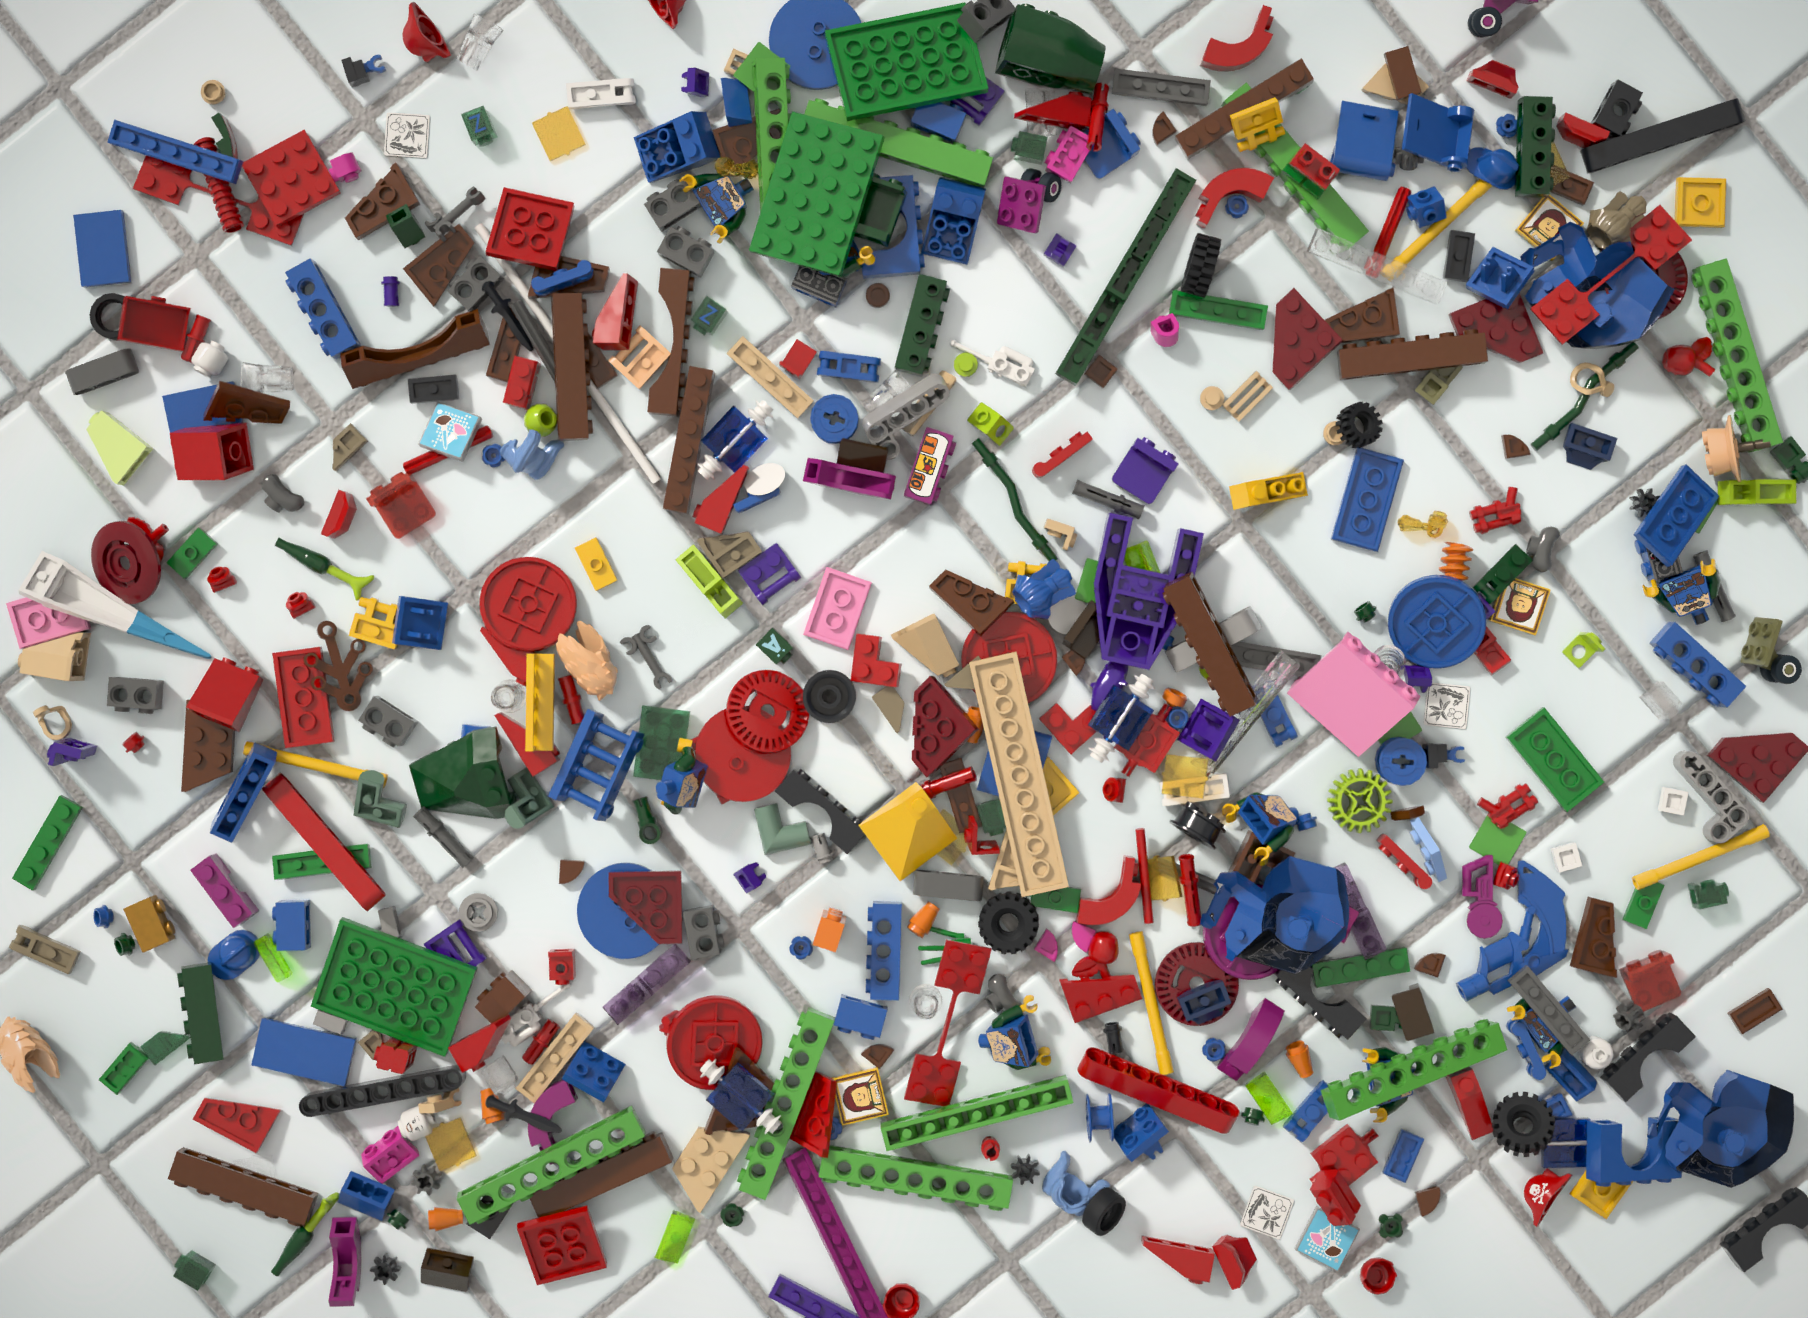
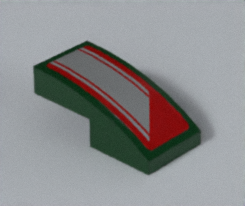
M217 113L211 119L223 139L215 144L222 154L238 159L237 145L227 119L221 113Z

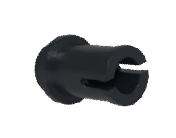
M1119 1022L1106 1023L1103 1029L1107 1036L1108 1053L1114 1054L1115 1050L1116 1053L1124 1051L1120 1034L1122 1026H1119Z

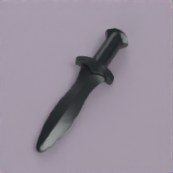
M485 282L482 285V291L488 294L495 305L491 313H499L505 319L517 340L527 350L533 351L534 348L530 339L510 310L508 303L511 302V299L503 300L494 288V282Z
M494 1094L486 1099V1107L495 1108L506 1113L505 1118L507 1122H509L510 1118H516L547 1132H562V1129L551 1120L523 1110L517 1105V1099L513 1100L511 1104L497 1099Z

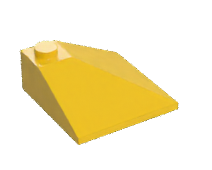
M917 782L858 825L899 881H902L957 839L936 806Z

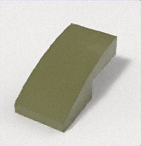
M1463 367L1429 370L1415 391L1434 405Z

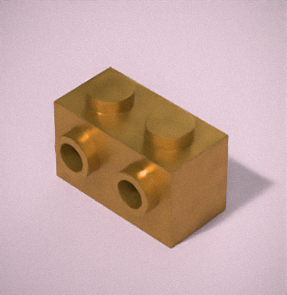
M157 895L123 909L142 953L176 939L174 936L175 927L170 920H167L164 913L166 911L165 905L160 898L158 899Z

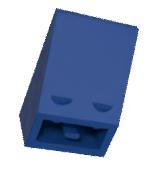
M690 111L633 137L648 183L704 166L721 158L706 112Z
M939 177L921 253L968 265L986 188Z

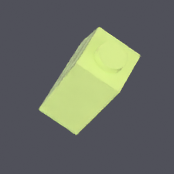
M101 410L100 413L97 412L89 420L90 425L86 430L112 481L117 485L124 486L153 450V447L109 412Z

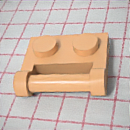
M641 325L635 330L637 333L631 338L629 350H620L615 357L612 355L608 360L639 390L671 355ZM645 339L648 344L625 367L622 362Z

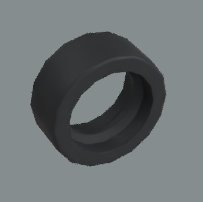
M116 293L104 294L97 298L91 306L90 322L94 330L101 336L117 341L119 330L111 331L104 327L101 315L104 308L110 303H120L123 305L125 296Z
M1111 1188L1101 1189L1093 1196L1084 1210L1082 1218L1084 1226L1098 1236L1109 1233L1123 1216L1126 1207L1124 1197Z

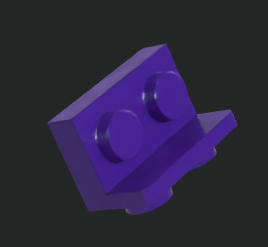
M73 738L55 741L50 745L47 752V758H49L48 765L56 766L66 763L68 760L77 762L78 759H86V757L95 755L97 745Z

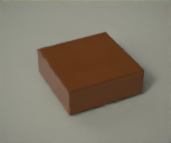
M1098 355L1084 375L1103 389L1118 369Z

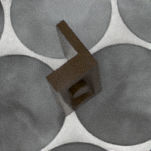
M842 438L837 464L884 473L888 448Z
M1092 600L1064 637L1062 643L1084 659L1088 658L1100 641L1096 603Z
M1418 983L1410 985L1409 990L1392 995V1000L1407 1041L1434 1033Z
M427 1248L421 1266V1283L467 1292L474 1257Z

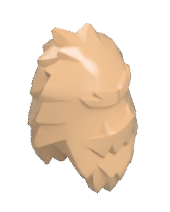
M578 621V629L575 631L579 643L571 636L567 638L565 635L559 634L556 649L561 661L565 665V669L576 679L577 684L587 694L597 695L600 701L607 694H613L618 670L610 660V652L601 635L590 624L587 625L582 621Z
M7 1017L0 1027L1 1064L12 1074L14 1082L26 1091L35 1092L32 1084L33 1080L27 1071L26 1063H32L41 1067L50 1077L60 1078L58 1059L48 1043L40 1037L39 1032L25 1020Z

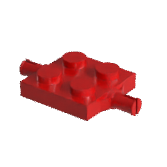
M1164 703L1157 715L1150 714L1138 707L1114 745V748L1123 753L1128 759V762L1121 771L1123 774L1130 777L1136 765L1145 767L1153 773L1156 772L1180 732L1170 727L1165 721L1173 709L1172 707Z
M1346 1124L1310 1154L1318 1163L1320 1171L1338 1169L1348 1186H1350L1378 1163L1371 1154L1368 1144L1379 1136L1372 1128L1361 1137ZM1319 1172L1309 1178L1312 1183L1316 1181L1315 1178Z

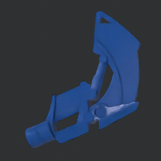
M1520 860L1517 864V872L1519 874L1518 903L1526 906L1523 926H1521L1519 935L1510 932L1507 937L1485 948L1480 947L1477 973L1456 983L1457 989L1465 1002L1487 991L1495 995L1511 987L1512 985L1507 980L1525 965L1537 976L1567 956L1568 949H1565L1566 916L1563 905L1565 892L1545 874L1523 860ZM1526 867L1533 873H1523V868ZM1535 914L1540 921V930L1533 946L1522 956L1521 951L1529 948L1531 925ZM1510 963L1509 974L1489 983L1488 973Z

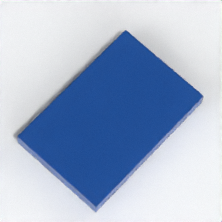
M113 210L73 215L81 287L131 283L124 211Z
M234 381L226 382L235 385ZM217 385L162 396L170 433L190 427L243 423V419H235V422H226V418H212V421H203L204 412Z

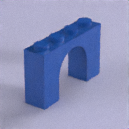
M913 175L880 177V179L886 181L895 179L903 183L902 186L905 187L907 195L900 213L906 221L907 231L905 237L897 246L891 249L873 251L872 254L875 257L874 264H862L863 279L919 275L920 268H925L924 253L919 254L918 244H923L922 229L917 230V220H921L920 205L915 206V196H919L918 181L913 182Z
M1667 1116L1658 1136L1653 1137L1652 1140L1648 1138L1647 1148L1643 1157L1631 1166L1626 1164L1622 1155V1124L1608 1119L1588 1120L1586 1179L1595 1181L1597 1186L1608 1187L1613 1182L1619 1185H1631V1181L1651 1184V1180L1669 1183L1672 1182V1179L1682 1178V1171H1675L1665 1157V1145L1679 1119ZM1648 1117V1132L1651 1125L1657 1123L1659 1117Z

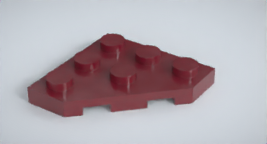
M1295 288L1276 304L1272 372L1288 390H1291L1344 341Z
M1520 293L1508 310L1488 299H1484L1448 314L1457 336L1464 335L1463 331L1478 329V333L1485 332L1487 350L1506 356L1517 363L1543 354Z
M929 676L914 691V702L916 703L915 716H913L912 736H914V750H912V761L926 778L931 777L979 730L935 676Z
M1791 732L1724 737L1707 754V757L1757 800L1764 803L1808 752V746Z
M681 870L609 872V897L630 918L642 927L657 944H682Z

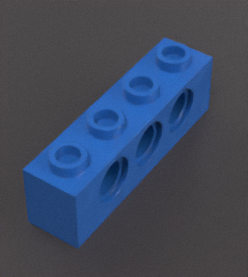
M310 258L285 272L288 277L285 280L292 293H297L300 299L297 301V304L304 314L307 313L311 319L309 326L315 335L319 334L323 342L320 343V346L326 356L330 355L337 360L341 357L340 353L361 346L314 260ZM313 283L315 286L314 292L306 295L305 287ZM325 304L326 313L322 316H317V307ZM336 325L338 333L330 338L328 336V329Z
M1668 622L1649 643L1654 647L1652 651L1663 660L1666 658L1672 664L1670 666L1671 669L1681 676L1684 674L1689 679L1688 684L1699 692L1701 690L1707 695L1706 700L1716 708L1718 706L1728 708L1746 688L1743 682L1676 622ZM1677 644H1680L1683 650L1679 657L1674 653V648ZM1695 660L1700 663V669L1697 673L1692 670V663ZM1713 676L1718 680V685L1714 689L1710 686V679Z
M254 742L212 821L210 834L228 842H233L276 762V751Z
M873 901V907H868V921H872V931H867V945H872L871 955H867L866 969H871V979H866V993H870V1000L899 1001L902 902ZM880 921H888L891 924V929L886 933L880 932L877 928ZM883 944L889 946L891 950L889 955L880 956L877 953L878 946ZM879 969H887L890 973L889 978L886 980L878 979L876 972Z

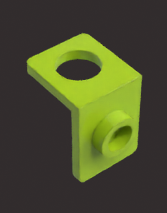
M983 402L977 406L967 419L970 424L985 433L999 446L1014 429L1003 416ZM1004 425L1005 430L1003 434L996 437L997 429Z
M1580 632L1562 653L1577 668H1580L1595 652H1603L1605 648L1601 645L1602 641L1594 633ZM1576 645H1582L1585 649V655L1581 659H1576L1572 655V649Z

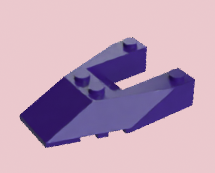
M1108 513L1094 579L1101 658L1106 661L1150 670L1177 624L1172 605H1168L1163 597V592H1165L1163 588L1167 583L1191 571L1195 576L1204 533L1183 528L1177 529L1169 570L1166 575L1123 565L1133 518Z

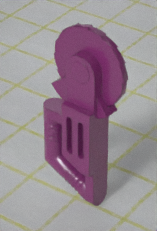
M1485 855L1462 866V896L1475 897V901L1467 907L1470 910L1467 916V927L1472 934L1484 939L1496 935L1503 923L1502 914L1495 907L1498 904L1493 902V855ZM1486 865V873L1476 878L1475 891H1472V872Z

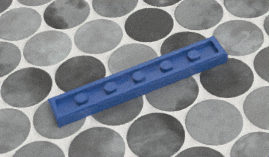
M114 120L107 143L233 184H237L243 164L242 160L118 120Z

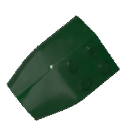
M1017 4L1007 23L998 54L995 73L1040 87L1074 89L1092 94L1102 68L1106 46L1072 21L1059 17L1056 12H1043L1036 10L1030 4Z

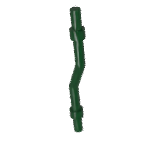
M1632 342L1619 353L1615 352L1609 358V362L1602 367L1604 376L1606 377L1615 368L1619 369L1626 363L1625 360L1639 349L1638 345ZM1593 374L1587 380L1584 387L1588 389L1594 388L1600 382L1598 374ZM1581 393L1574 407L1555 424L1547 426L1543 430L1544 433L1530 444L1531 447L1538 451L1548 441L1556 439L1561 434L1560 431L1582 413L1590 395Z
M980 438L976 439L971 444L982 456V462L986 467H990L1006 487L1014 517L1032 539V545L1036 550H1040L1048 561L1052 559L1056 561L1058 557L1047 545V539L1043 534L1040 535L1023 514L1015 483L998 463V458L994 452H990Z

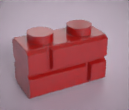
M514 356L503 403L525 410L531 407L538 380L536 375L539 374L541 364L538 361Z
M393 1037L386 1043L382 1042L381 1046H377L374 1054L377 1068L386 1071L391 1069V1072L403 1074L413 1065L417 1046L406 1042L403 1043V1041Z
M1338 1169L1320 1171L1315 1178L1316 1181L1313 1182L1310 1188L1317 1204L1322 1208L1328 1221L1333 1226L1352 1224L1356 1217L1355 1214L1358 1213L1361 1207L1359 1201Z

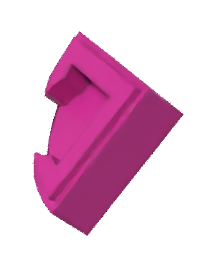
M1073 921L1071 928L1073 939L1076 945L1087 953L1089 943L1096 930Z
M1046 928L1034 950L1055 962L1058 954L1057 941L1054 935Z

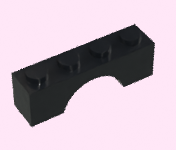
M793 769L774 792L792 807L801 803H814L824 808L830 816L832 823L829 839L848 854L865 835L858 826L862 821L856 816L852 819L845 812L848 809L838 800L835 803L827 797L830 793L821 785L815 787L809 782L811 777L804 770L800 769L797 771Z
M1310 967L1297 974L1280 969L1274 973L1278 977L1275 981L1285 991L1288 988L1292 989L1296 993L1293 998L1303 1007L1306 1003L1312 1007L1313 1011L1311 1014L1321 1023L1325 1019L1331 1025L1329 1030L1338 1038L1343 1035L1348 1040L1366 1021L1367 1018L1347 1000L1333 1004L1317 1000L1311 989V977L1314 970Z
M1670 1012L1661 1015L1656 1020V1025L1650 1031H1644L1638 1037L1639 1041L1633 1047H1627L1621 1053V1058L1616 1063H1610L1603 1070L1604 1074L1600 1078L1621 1100L1627 1102L1643 1087L1640 1076L1641 1066L1650 1053L1660 1049H1669L1679 1053L1696 1037L1677 1015Z
M1797 1187L1786 1190L1781 1195L1782 1198L1775 1203L1767 1204L1762 1209V1213L1747 1219L1743 1223V1227L1737 1231L1730 1232L1724 1237V1241L1720 1243V1246L1737 1268L1746 1272L1763 1259L1762 1241L1766 1233L1774 1226L1792 1224L1803 1229L1808 1225V1197L1802 1190Z

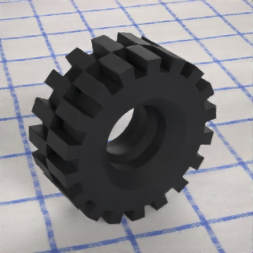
M1197 233L1184 272L1181 292L1203 298L1206 297L1217 264L1221 239Z
M1006 892L1004 894H996L995 897H991L981 910L978 921L979 933L984 938V943L987 946L990 945L995 952L996 950L1001 951V954H1016L1020 950L1022 952L1033 943L1038 932L1039 915L1036 912V907L1030 903V899L1022 897L1020 893ZM1007 913L1015 915L1018 919V927L1011 932L1004 931L1000 926V918Z
M1515 1092L1511 1098L1507 1095L1503 1098V1102L1497 1104L1492 1121L1493 1136L1497 1137L1499 1146L1504 1145V1151L1507 1153L1512 1150L1514 1151V1156L1518 1157L1519 1153H1523L1524 1157H1529V1154L1533 1152L1535 1156L1539 1154L1540 1149L1544 1151L1548 1143L1550 1144L1555 1128V1116H1552L1553 1110L1551 1107H1546L1547 1102L1544 1099L1541 1102L1538 1101V1095L1533 1094V1097H1528V1092H1523V1095L1519 1096L1518 1092ZM1519 1117L1528 1118L1532 1122L1533 1128L1529 1133H1520L1514 1128V1121Z

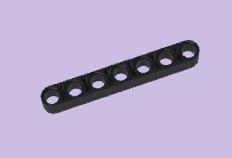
M1736 98L1580 150L1587 174L1739 125L1746 120L1739 99Z
M458 1065L350 1084L345 1087L340 1086L313 1091L300 1100L299 1110L306 1117H314L453 1091L465 1082L466 1072L462 1073ZM450 1072L458 1075V1083H452L448 1079ZM425 1077L433 1078L435 1087H428L425 1084ZM402 1081H407L411 1084V1092H406L402 1089ZM378 1086L386 1087L388 1095L381 1096L378 1093ZM355 1090H360L363 1092V1101H359L355 1098ZM332 1094L340 1097V1105H335L331 1102ZM308 1099H313L317 1103L316 1110L308 1107Z

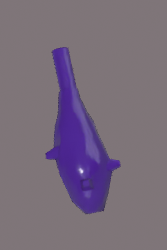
M1111 661L1105 665L1097 681L1090 684L1093 688L1092 710L1099 713L1113 705L1114 700L1123 688L1128 686V682L1125 680L1128 673V665Z

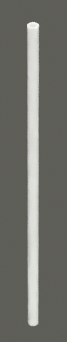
M481 223L474 229L487 246L490 233ZM495 258L553 340L552 322L536 299H528L529 289L508 260ZM590 378V386H586V389L653 484L657 483L661 478Z

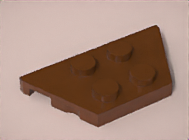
M187 708L181 792L190 791L232 773L234 760L235 730L197 716Z
M736 1047L724 1079L763 1112L774 1082L740 1048ZM721 1084L704 1132L707 1135H711L714 1131L727 1129V1132L739 1128L756 1127L757 1119L760 1116L726 1086Z

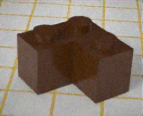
M1248 830L1228 872L1237 871L1254 883L1262 868L1260 861L1264 858V856L1259 855L1254 859L1255 850L1259 847L1266 848L1267 844L1262 845L1256 835ZM1282 846L1277 852L1274 853L1272 851L1269 854L1266 866L1273 869L1289 856L1294 857L1295 852Z
M513 970L508 974L503 971L490 984L492 989L489 991L486 988L476 998L479 1003L475 1008L490 1023H493L507 1016L532 989Z

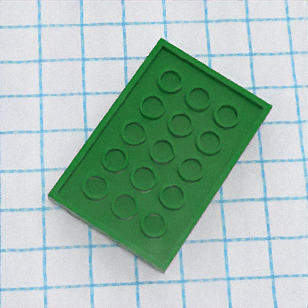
M966 3L825 30V39L846 120L851 121L988 93L989 88L977 44L957 22L963 13L961 9Z
M792 111L749 251L842 277L885 137L880 134Z
M342 917L310 1007L446 1057L478 967Z

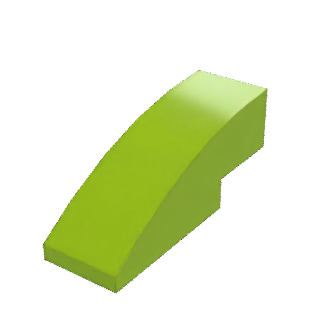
M1755 479L1741 480V482L1737 480L1717 481L1718 505L1796 504V480Z
M694 544L675 559L725 619L743 604L736 593Z

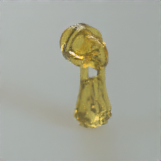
M720 157L715 163V169L722 177L731 175L733 177L740 176L752 179L756 178L758 174V164L754 159L746 163L734 165V161L729 157Z
M1434 511L1433 514H1430L1428 523L1421 522L1419 519L1408 515H1403L1397 521L1400 531L1426 530L1427 535L1432 538L1439 537L1448 523L1447 515L1441 511Z

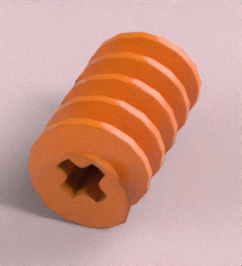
M1444 542L1450 545V547L1442 548V552L1448 556L1441 557L1440 561L1445 563L1446 566L1439 567V571L1446 576H1451L1461 581L1468 580L1469 577L1462 574V572L1470 570V567L1465 565L1464 562L1471 561L1472 558L1465 554L1466 552L1473 551V548L1464 544Z

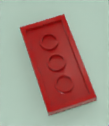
M322 647L272 653L285 748L335 742L329 695L321 690H314L311 687L312 678L322 676L326 680V674L314 667L309 668L305 666L303 662L304 656L308 653H314L320 660L324 661ZM308 656L307 663L313 665L316 661L315 657ZM315 679L314 686L317 688L322 687V680Z

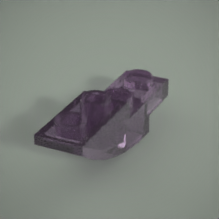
M1344 862L1333 867L1338 869L1345 877L1349 907L1359 912L1350 933L1363 958L1368 960L1386 951V946L1369 909L1361 897L1347 864Z
M673 944L602 1008L619 1025L657 990L687 966L691 960L677 944Z

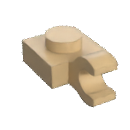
M459 1088L444 1092L443 1097L441 1094L427 1097L426 1102L418 1104L419 1113H437L460 1106L462 1102L454 1101L453 1099L454 1093L459 1092Z

